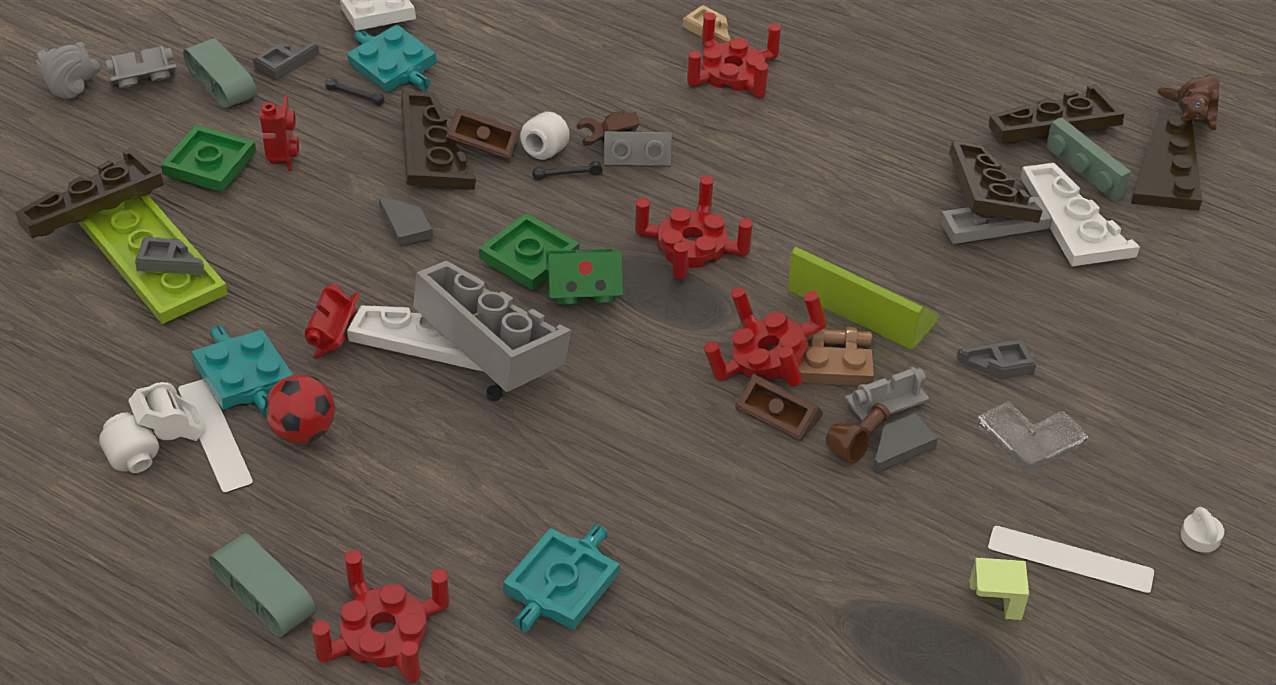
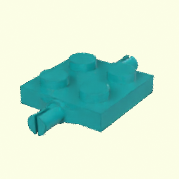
M396 24L376 37L371 36L364 29L355 33V40L360 42L361 45L347 53L348 63L386 93L399 85L409 82L415 84L422 91H425V88H429L431 81L422 73L437 63L436 53Z
M218 325V329L214 326L210 330V336L216 344L193 350V364L222 409L239 404L255 403L262 415L266 417L264 409L267 395L272 387L282 378L292 376V372L263 330L230 338L223 325Z
M600 524L593 525L592 529L583 539L568 537L550 528L503 582V593L526 605L513 620L519 630L522 628L523 632H528L534 622L542 615L574 630L620 573V563L602 555L597 549L608 536V532L603 526L600 528Z

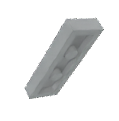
M1031 197L1028 203L1030 205H1038L1043 210L1039 223L997 216L982 218L972 213L970 207L942 211L940 222L952 244L1050 229L1052 218L1040 198Z

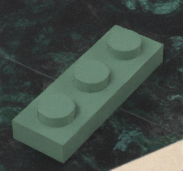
M1062 117L1052 121L1046 148L1112 201L1116 202L1124 198L1131 171Z

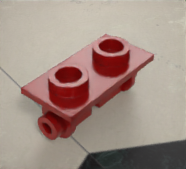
M284 96L283 106H275L274 103L263 104L259 111L262 133H275L263 135L266 159L272 164L286 161L287 169L291 171L293 157H299V138L293 137L292 133L296 129L295 110H289L288 96Z
M331 284L323 289L315 307L318 310L313 312L305 330L307 343L317 346L313 358L317 359L328 351L335 352L343 344L346 338L344 331L347 324L356 314L354 307L360 295L358 291L348 297L342 292L341 287L335 284Z

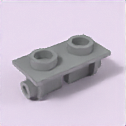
M163 46L141 50L143 63L138 64L134 52L111 56V60L105 61L108 74L115 73L114 77H110V85L118 84L119 88H128L138 85L139 79L151 77V81L156 82L171 78L170 73L176 70V64L168 65V61L173 60L171 48L164 49Z
M604 131V165L671 166L672 132Z
M909 367L904 372L892 375L889 381L884 378L867 385H858L857 390L845 396L844 399L861 421L870 413L875 403L885 405L891 415L929 401V397L921 388V383L926 380L925 373L921 368Z

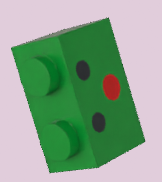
M619 249L545 251L547 295L549 298H556L557 304L578 303V297H592V302L614 301V296L623 295L622 253Z

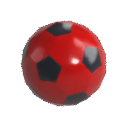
M304 374L285 377L276 383L266 397L264 411L266 421L275 435L289 443L302 444L318 440L328 431L334 421L336 408L328 387L318 378Z

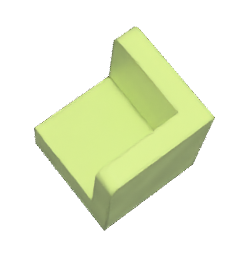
M975 557L970 577V589L976 590L978 596L1003 598L1005 619L1022 620L1029 597L1026 561Z

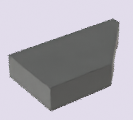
M309 43V45L303 48H290V44H277L253 58L254 68L274 80H278L319 55V45Z
M387 197L379 198L380 209L400 247L433 238L432 227L421 207Z
M144 237L135 260L137 271L204 275L205 272L203 261L200 258H195L180 239Z
M1023 339L958 349V362L998 379L1034 374L1036 363Z
M916 413L885 425L875 458V471L879 472L935 448L938 437Z

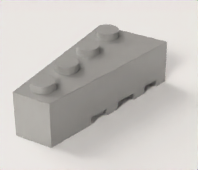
M447 260L416 273L413 308L506 392L565 365L571 334L570 329L561 324L556 328L544 322L545 315L534 309L526 312L512 304L513 297L502 291L498 293L485 289L484 281Z

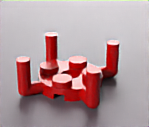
M711 12L705 13L703 15L702 45L705 47L702 58V71H700L701 53L699 51L689 52L688 85L695 87L708 82L721 89L722 84L731 85L734 91L748 89L756 98H763L766 94L768 64L765 62L775 59L779 55L781 25L777 23L769 25L767 48L758 51L749 46L747 40L742 38H733L729 43L719 44L714 39L716 15Z
M709 175L700 177L696 211H689L683 207L674 208L671 210L670 216L665 218L660 225L649 223L650 201L646 198L636 200L635 232L640 236L657 239L659 250L662 249L666 253V259L673 263L672 275L676 280H683L689 268L705 266V261L714 258L716 262L725 253L739 256H747L750 253L752 220L748 218L739 220L736 241L727 239L728 233L723 217L718 214H709L712 207L714 181ZM695 237L698 239L696 241H690L686 238Z
M743 287L733 289L731 295L739 319L745 328L737 330L732 335L734 359L726 363L717 342H709L704 346L714 378L723 381L741 372L750 378L753 374L764 375L766 380L783 377L792 387L800 385L802 377L798 367L803 361L802 355L805 349L806 351L808 350L806 338L823 330L827 325L818 293L816 291H809L804 295L803 298L810 320L799 324L792 319L786 318V315L782 312L770 313L765 319L758 321L753 314L745 289ZM777 346L772 350H766L767 347Z
M357 550L348 551L344 557L348 586L355 598L345 603L341 609L340 638L331 641L330 627L327 622L317 621L313 624L312 634L317 659L325 663L348 653L351 658L362 664L363 660L376 663L377 667L388 668L397 666L407 682L413 683L418 681L421 675L419 649L421 648L424 636H426V618L445 610L450 603L447 572L443 569H436L431 573L432 597L419 602L411 594L405 592V589L398 584H388L383 588L370 590L364 579L361 553ZM382 622H388L395 626L392 630L385 633L373 630L375 625Z

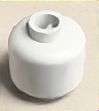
M546 111L537 114L523 125L520 138L524 150L535 159L546 160L552 158L567 146L570 134L567 123L561 116L554 112Z
M128 412L117 414L107 420L99 437V444L112 468L121 472L140 473L148 469L153 463L152 459L159 450V443L151 428L138 425L134 415Z

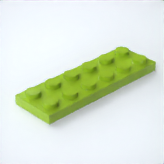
M149 195L136 196L121 202L116 208L104 209L89 215L84 221L78 222L161 324L228 295L226 283ZM143 238L180 239L195 258H200L203 261L204 275L137 271L135 260Z

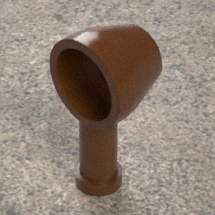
M875 403L870 413L859 424H833L826 435V445L842 460L850 464L857 463L867 450L870 434L881 422L886 421L890 417V411L885 405Z

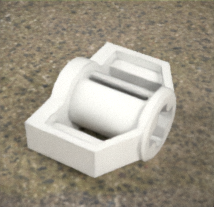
M160 382L137 389L128 400L137 424L152 428L157 438L161 440H173L178 437H184L197 441L205 431L196 407L177 395L175 387L170 383Z

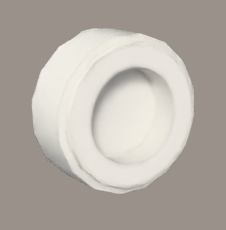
M1197 507L1193 514L1188 515L1184 520L1180 536L1187 547L1194 551L1207 553L1216 550L1220 546L1224 536V528L1220 521L1213 517L1207 509Z

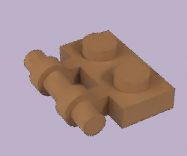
M845 327V330L823 329L806 338L807 342L811 343V346H808L807 351L805 349L802 355L803 361L798 367L802 377L801 383L852 386L873 383L872 349H857V346H871V331H857V327ZM824 344L844 345V348L824 347Z

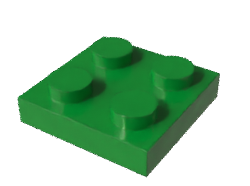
M195 125L161 163L162 175L223 192L257 152L255 141Z
M525 213L479 248V259L533 291L547 280L545 251L579 250V243L530 214Z

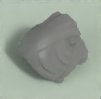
M77 42L75 45H64L51 50L43 48L37 51L35 56L36 68L45 80L50 92L62 99L77 97L85 89L84 82L90 80L101 68V64L97 59H90L89 52L83 42Z

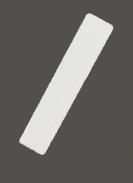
M202 379L180 386L178 390L181 397L196 407L205 431L199 439L221 490L228 492L252 484V477L222 410L205 381Z
M993 527L988 548L991 550L1145 593L1151 591L1154 569L1008 528Z

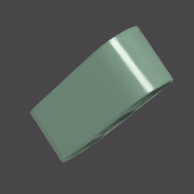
M215 38L183 50L184 60L191 74L223 108H230L257 96L256 86L251 75Z
M246 533L240 535L208 557L210 567L220 582L275 636L282 637L316 613L315 603L308 591L250 535Z

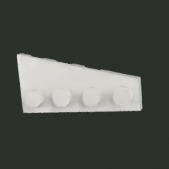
M1055 163L1022 167L1020 178L1031 197H1039L1051 216L1050 230L1071 266L1137 257L1140 246L1133 239L1127 241L1120 234L1121 228L1113 220L1107 222L1099 214L1100 207L1092 199L1083 198L1079 194L1080 188Z
M361 306L347 330L348 341L483 371L420 313H411L409 307Z

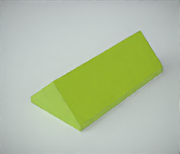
M796 246L792 251L788 282L789 291L801 297H804L809 291H816L822 307L910 350H913L940 317V314Z

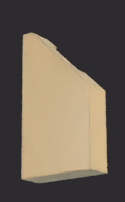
M702 5L683 18V28L702 37L703 15L707 12L714 13L716 15L714 39L719 44L730 42L727 18L712 9Z

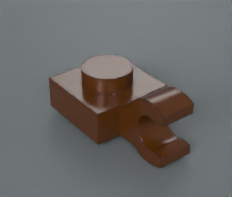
M617 111L606 116L603 123L587 117L581 119L576 127L577 130L582 128L591 130L592 135L586 136L582 140L584 146H590L600 140L602 143L604 142V131L635 132L640 122L636 112L625 114L624 111Z

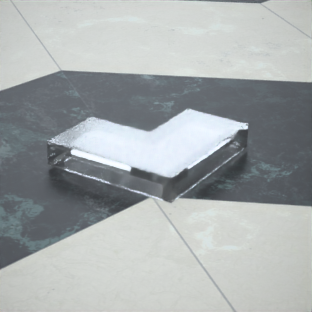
M1009 401L979 415L977 423L1027 474L1085 445L1088 439V434L1064 411L1033 425Z

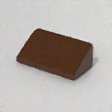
M457 108L446 139L510 160L519 139L520 129Z
M755 374L752 375L735 405L737 409L800 441L809 433L823 414L819 406Z

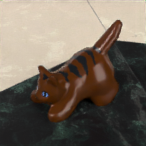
M1209 74L1204 77L1191 78L1180 89L1161 87L1157 90L1159 95L1179 104L1183 112L1180 117L1181 120L1202 121L1209 126L1210 130L1215 131L1217 129L1219 76Z

